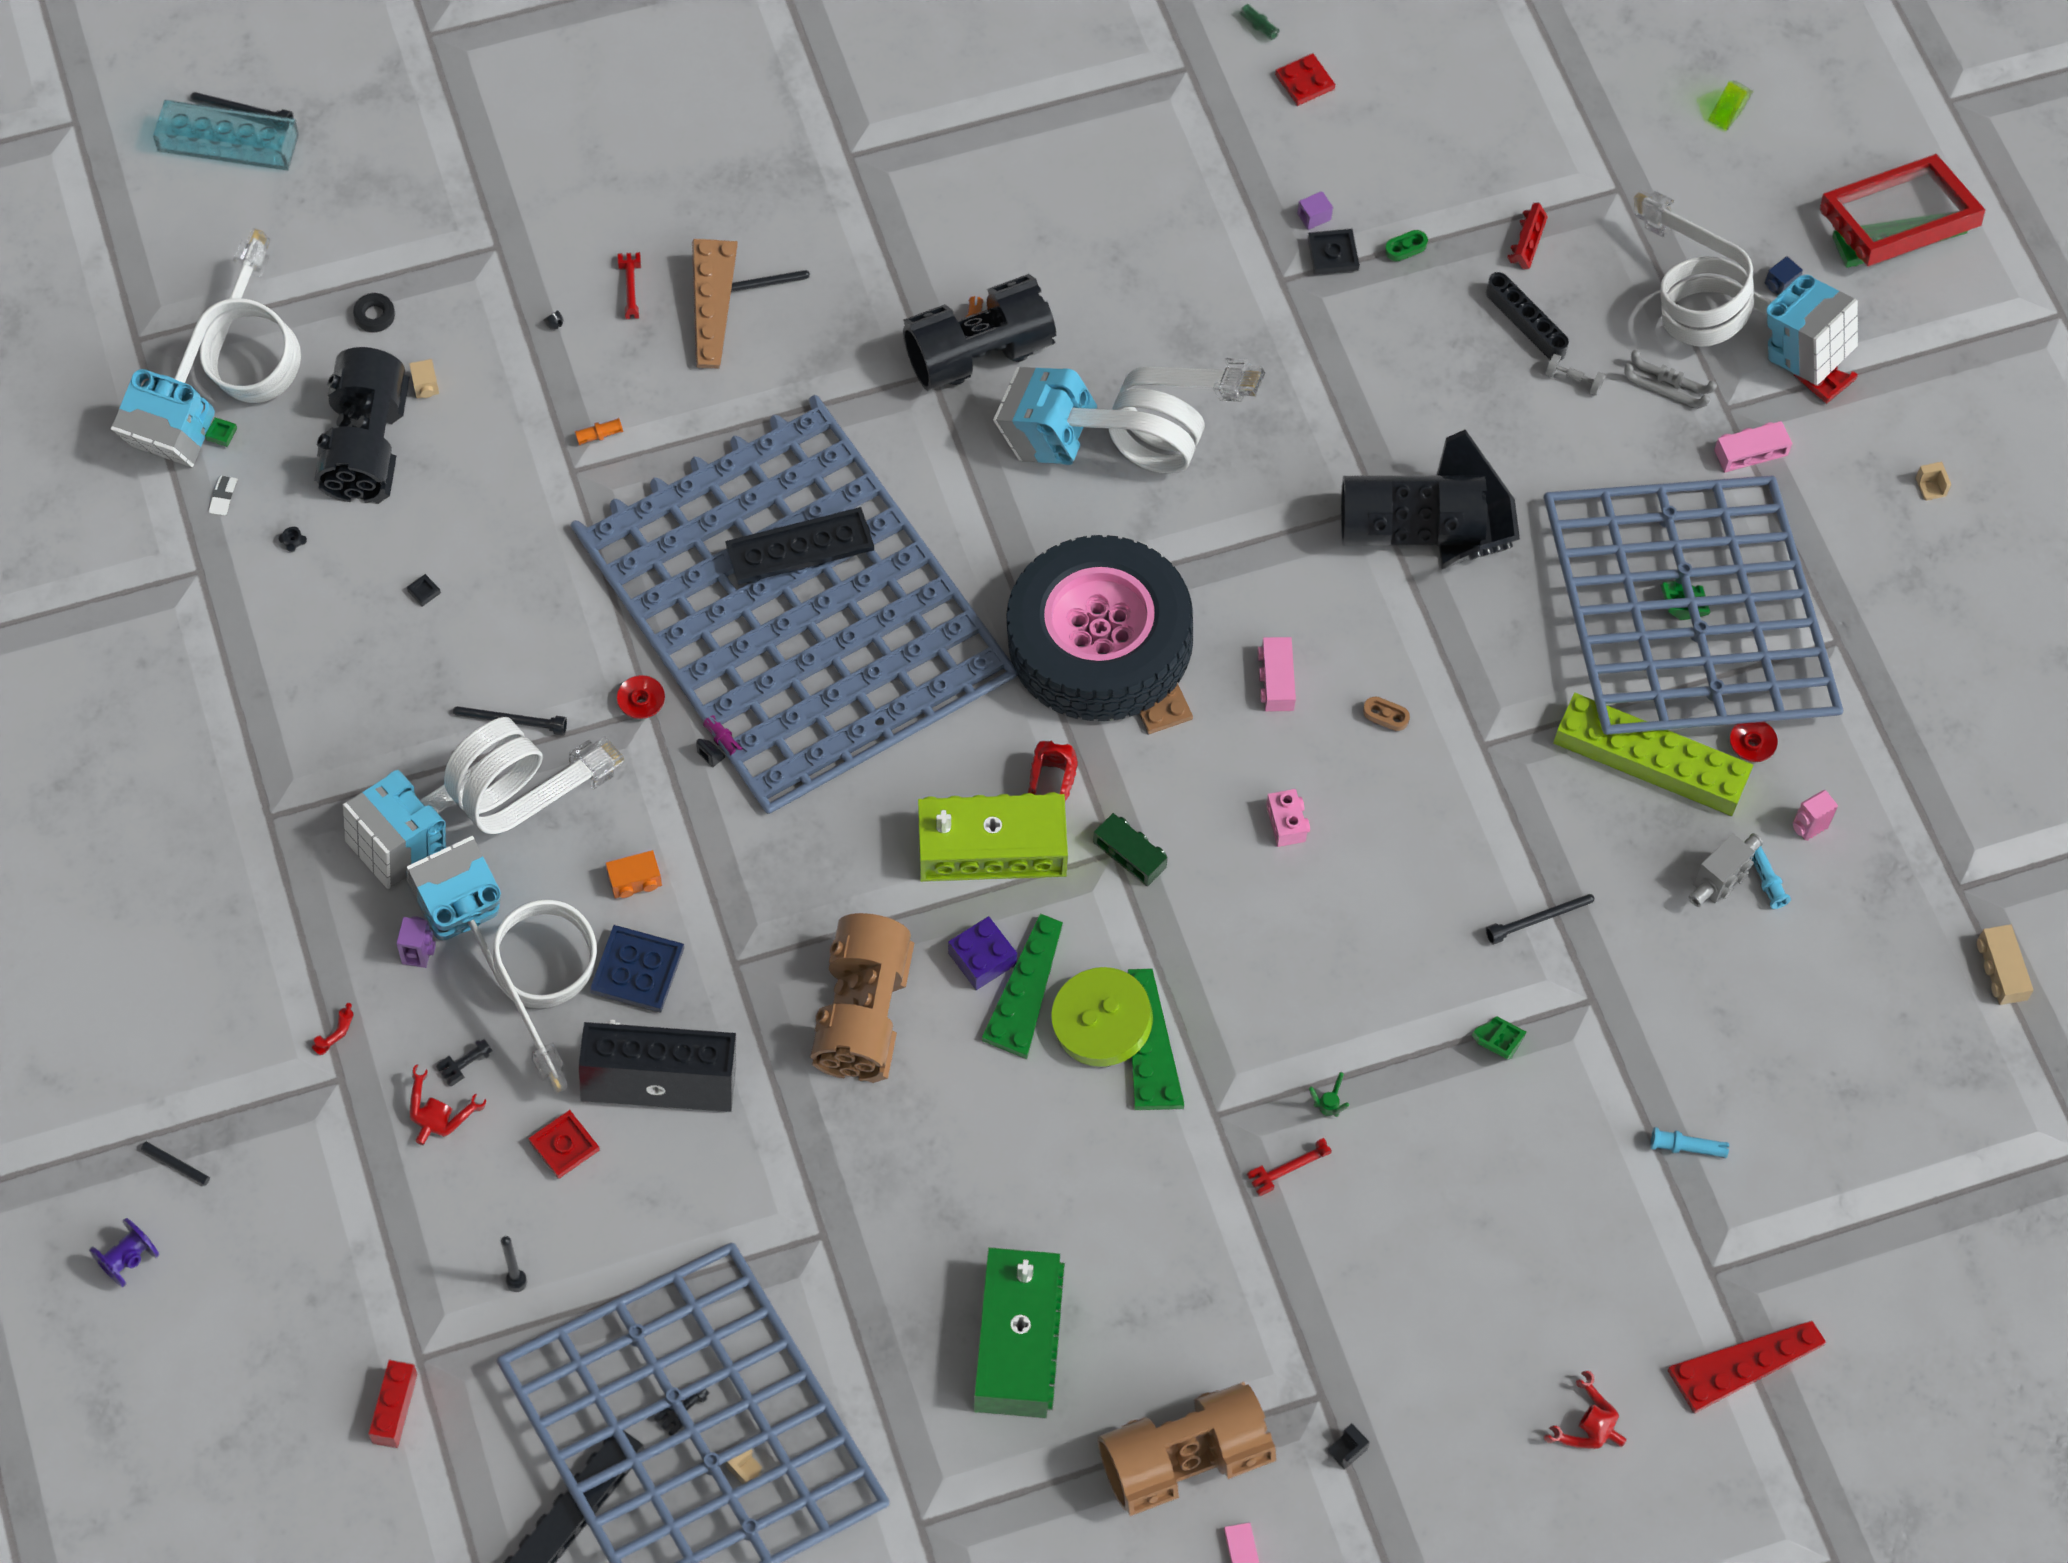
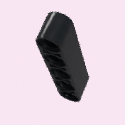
M1501 272L1492 273L1486 289L1487 297L1549 360H1551L1554 354L1561 356L1560 361L1563 360L1569 344L1568 337L1507 275Z

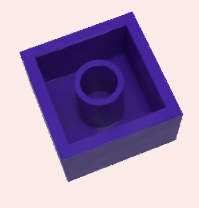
M989 916L948 941L949 956L976 991L1017 964V952Z

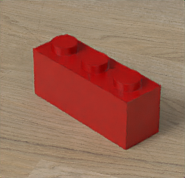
M388 1360L369 1430L372 1444L398 1448L418 1375L414 1364Z

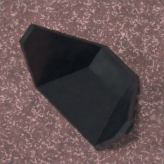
M1466 429L1446 437L1436 475L1485 476L1487 491L1484 495H1486L1487 529L1484 545L1439 546L1442 569L1469 559L1473 560L1514 547L1512 542L1520 539L1515 499Z

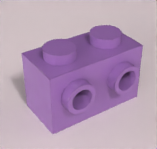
M403 917L396 943L401 962L404 965L427 968L429 956L434 955L436 941H433V931L430 930L428 921L421 917Z

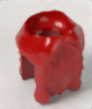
M1052 740L1039 741L1034 750L1035 755L1031 763L1028 793L1036 795L1042 767H1057L1065 771L1060 794H1065L1066 801L1074 784L1078 767L1075 750L1069 744H1054Z

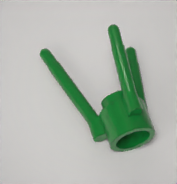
M1343 1072L1339 1073L1332 1092L1324 1093L1320 1099L1314 1088L1309 1087L1310 1094L1314 1100V1107H1319L1320 1112L1326 1116L1334 1115L1338 1117L1340 1112L1349 1107L1348 1102L1339 1106L1340 1099L1337 1095L1344 1075Z

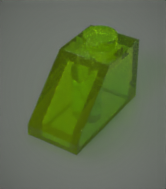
M1736 80L1729 81L1708 121L1728 131L1744 110L1754 90Z

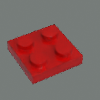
M1314 53L1280 67L1275 72L1276 77L1297 106L1335 90V82Z
M568 1110L528 1138L530 1144L558 1179L600 1151L598 1144L571 1110Z

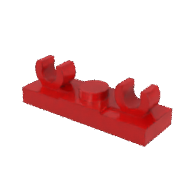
M1540 202L1532 203L1530 210L1523 211L1526 219L1519 221L1523 227L1520 231L1519 243L1510 247L1515 254L1507 255L1510 263L1519 262L1522 269H1530L1548 218Z

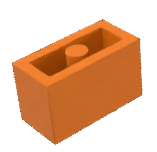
M653 850L606 862L607 874L614 898H628L634 893L641 891L650 892L662 886L661 875Z

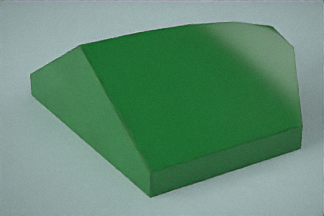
M1668 581L1661 584L1665 600L1685 598L1682 584H1678L1676 581ZM1692 585L1695 597L1706 596L1703 586ZM1697 606L1700 617L1711 613L1709 606ZM1688 607L1667 609L1669 613L1679 620L1691 619Z
M1496 1016L1492 1021L1478 1026L1471 1036L1477 1044L1508 1060L1512 1059L1527 1032Z

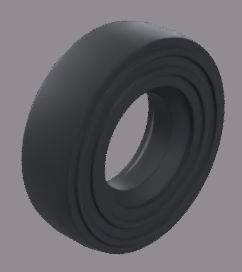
M369 293L356 301L353 315L355 322L361 329L367 332H380L387 329L393 323L395 309L392 301L387 296L381 293ZM377 306L383 310V314L379 318L370 319L365 315L366 310Z

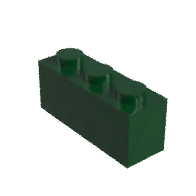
M1112 813L1094 831L1093 843L1147 887L1167 868L1168 857L1165 851L1158 846L1152 845L1142 832H1136L1130 827L1129 822L1125 818L1118 817Z

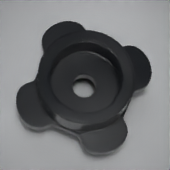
M289 527L279 535V542L285 544L287 551L294 552L298 546L306 544L307 538L301 535L298 527Z

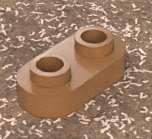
M1370 697L1364 704L1363 714L1369 721L1394 731L1404 730L1409 724L1410 714L1408 710L1398 704L1380 697ZM1371 710H1377L1379 713H1373ZM1393 719H1399L1401 722H1395Z

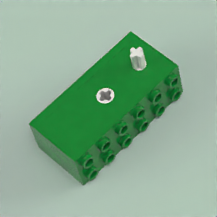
M988 1247L974 1412L1047 1418V1410H1053L1055 1386L1050 1385H1055L1061 1312L1058 1311H1061L1065 1263L1060 1262V1253Z

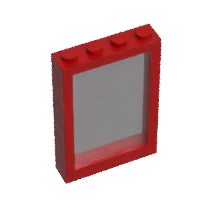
M1937 154L1823 193L1820 204L1821 214L1830 221L1833 228L1841 234L1845 242L1851 246L1858 258L1862 259L1867 267L1982 226L1986 210Z

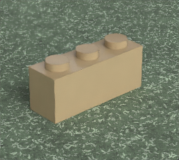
M2012 924L1983 929L1977 939V948L1983 954L1985 960L1984 969L1986 974L1990 975L1993 996L1997 997L1999 1005L2027 1001L2034 990Z

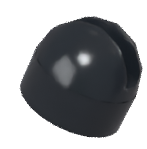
M557 310L543 321L550 329L556 330L563 325L564 319L559 310Z

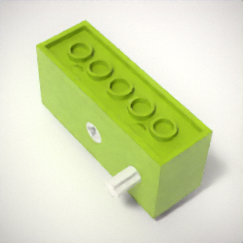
M1050 792L1045 795L1025 793L1021 796L1000 794L991 797L975 795L973 797L950 796L948 798L928 796L918 799L921 882L1067 877L1068 845L1065 794Z

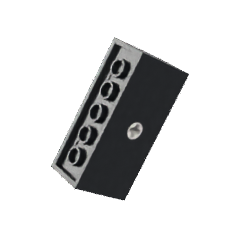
M615 1020L605 1023L584 1022L578 1065L581 1101L732 1112L736 1074V1033L620 1025Z

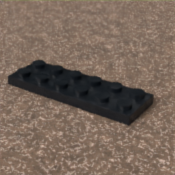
M862 507L725 541L738 585L874 551V543Z

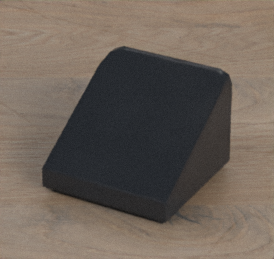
M700 738L696 740L697 753L711 767L716 766L725 758V754L711 741Z

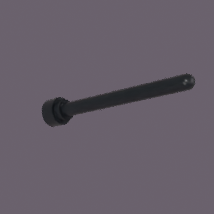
M197 92L191 94L193 101L274 120L279 127L290 128L293 122V112L282 109L275 112Z
M807 270L733 282L731 292L804 280L810 277V273Z
M459 706L453 708L455 716L490 721L501 717H508L515 724L546 728L555 735L564 736L567 729V717L564 716L544 719Z
M1587 894L1506 925H1498L1497 923L1486 927L1487 938L1492 945L1500 943L1507 937V934L1594 902L1595 897L1592 894Z
M503 1236L501 1238V1245L509 1271L506 1276V1284L511 1291L520 1292L527 1286V1278L525 1273L518 1268L511 1238Z

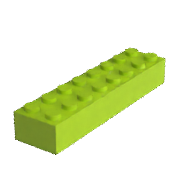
M1575 692L1553 742L1555 745L1729 816H1733L1754 766L1751 763L1669 730L1606 735L1601 728L1595 700ZM1606 705L1611 725L1647 722Z

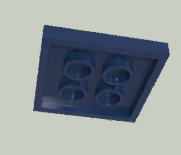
M613 925L590 987V993L661 1013L683 954L684 944Z

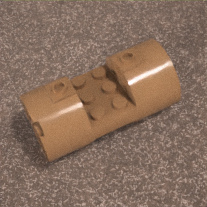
M868 913L848 914L839 919L835 939L830 947L831 954L829 959V971L838 979L834 987L833 1004L819 1008L816 1015L815 1036L810 1056L813 1059L812 1065L818 1070L845 1079V1075L851 1077L859 1076V1081H869L871 1083L888 1079L897 1032L892 1031L893 1023L887 1016L892 992L906 988L914 949V942L910 941L911 933L903 924L888 917Z
M1241 1382L1220 1391L1204 1393L1194 1399L1195 1412H1191L1184 1418L1176 1421H1167L1160 1427L1156 1428L1153 1422L1145 1417L1140 1420H1132L1119 1429L1098 1436V1448L1112 1490L1122 1509L1128 1511L1129 1515L1132 1516L1179 1498L1177 1482L1216 1467L1221 1474H1225L1227 1479L1275 1462L1276 1447L1272 1441L1271 1433L1267 1432L1264 1421L1266 1417L1249 1384L1245 1385V1382Z

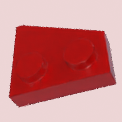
M1836 367L1818 385H1815L1793 374L1826 404L1852 384L1858 376L1856 372L1851 371V374L1837 370L1838 367Z

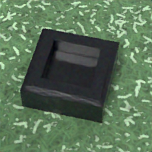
M426 574L407 587V591L422 607L441 593L440 588Z

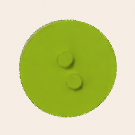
M1092 968L1073 976L1059 990L1052 1007V1025L1061 1047L1073 1059L1090 1066L1105 1067L1126 1061L1143 1047L1152 1029V1008L1145 989L1132 975L1116 968Z

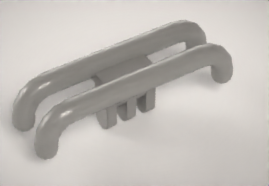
M1638 350L1632 351L1631 361L1637 368L1658 376L1657 381H1651L1634 373L1632 364H1626L1624 367V374L1631 382L1695 408L1707 406L1710 402V397L1703 395L1701 399H1696L1678 392L1679 387L1683 386L1697 393L1709 394L1717 386L1714 381H1710L1707 385H1702L1684 378V373L1679 372L1678 375L1675 374V369L1673 368L1667 371V366L1662 365L1660 368L1647 363L1640 358Z

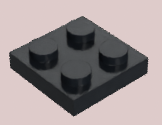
M1353 229L1308 233V243L1315 275L1359 271L1360 264Z

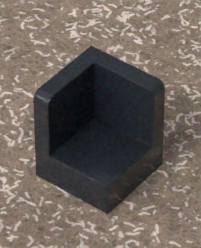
M1351 1423L1344 1429L1342 1437L1328 1448V1453L1345 1470L1368 1449L1370 1442Z

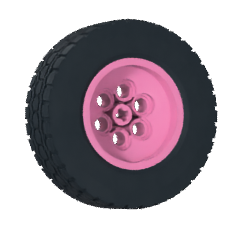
M1091 535L1088 538L1083 536L1075 538L1073 541L1070 539L1061 542L1059 546L1055 545L1047 549L1045 554L1042 552L1034 559V562L1028 564L1016 580L1008 600L1006 624L1009 654L1021 683L1035 699L1038 698L1040 703L1048 708L1051 707L1053 711L1062 715L1065 713L1068 717L1075 719L1080 717L1082 720L1094 721V719L1110 721V719L1119 720L1124 719L1128 715L1131 717L1140 714L1142 710L1150 709L1155 703H1159L1166 698L1167 693L1170 694L1177 686V682L1179 683L1185 674L1191 659L1193 649V607L1188 588L1181 574L1172 566L1169 560L1164 556L1161 557V554L1153 548L1149 549L1147 545L1138 541L1135 543L1132 539L1124 537L1120 539L1118 536L1107 535V537Z

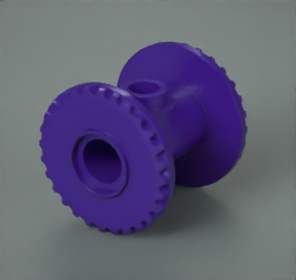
M128 1218L123 1219L122 1222L129 1233L119 1241L118 1245H114L104 1255L93 1246L89 1249L91 1255L103 1271L121 1287H124L126 1282L119 1272L124 1268L132 1269L138 1266L141 1261L140 1254L146 1250L154 1258L159 1256L158 1250L146 1234Z

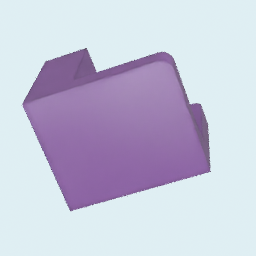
M1322 191L1299 201L1297 214L1308 230L1332 219L1333 206Z

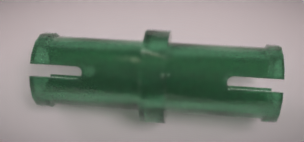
M1250 4L1243 6L1240 15L1247 19L1255 30H1260L1269 40H1274L1278 36L1277 33L1280 30L1268 21L1266 15L1257 12Z

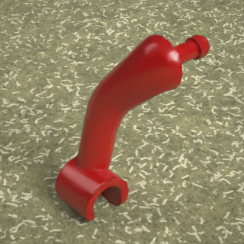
M346 1003L345 1008L339 1010L338 1025L333 1034L325 1039L321 1036L314 1038L315 1044L312 1045V1049L317 1054L324 1055L331 1045L345 1037L354 1015L352 1010H350L352 1007L351 1003Z

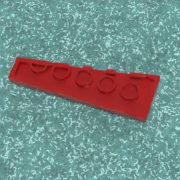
M1809 1321L1672 1365L1667 1371L1695 1414L1823 1347L1826 1341L1814 1322Z

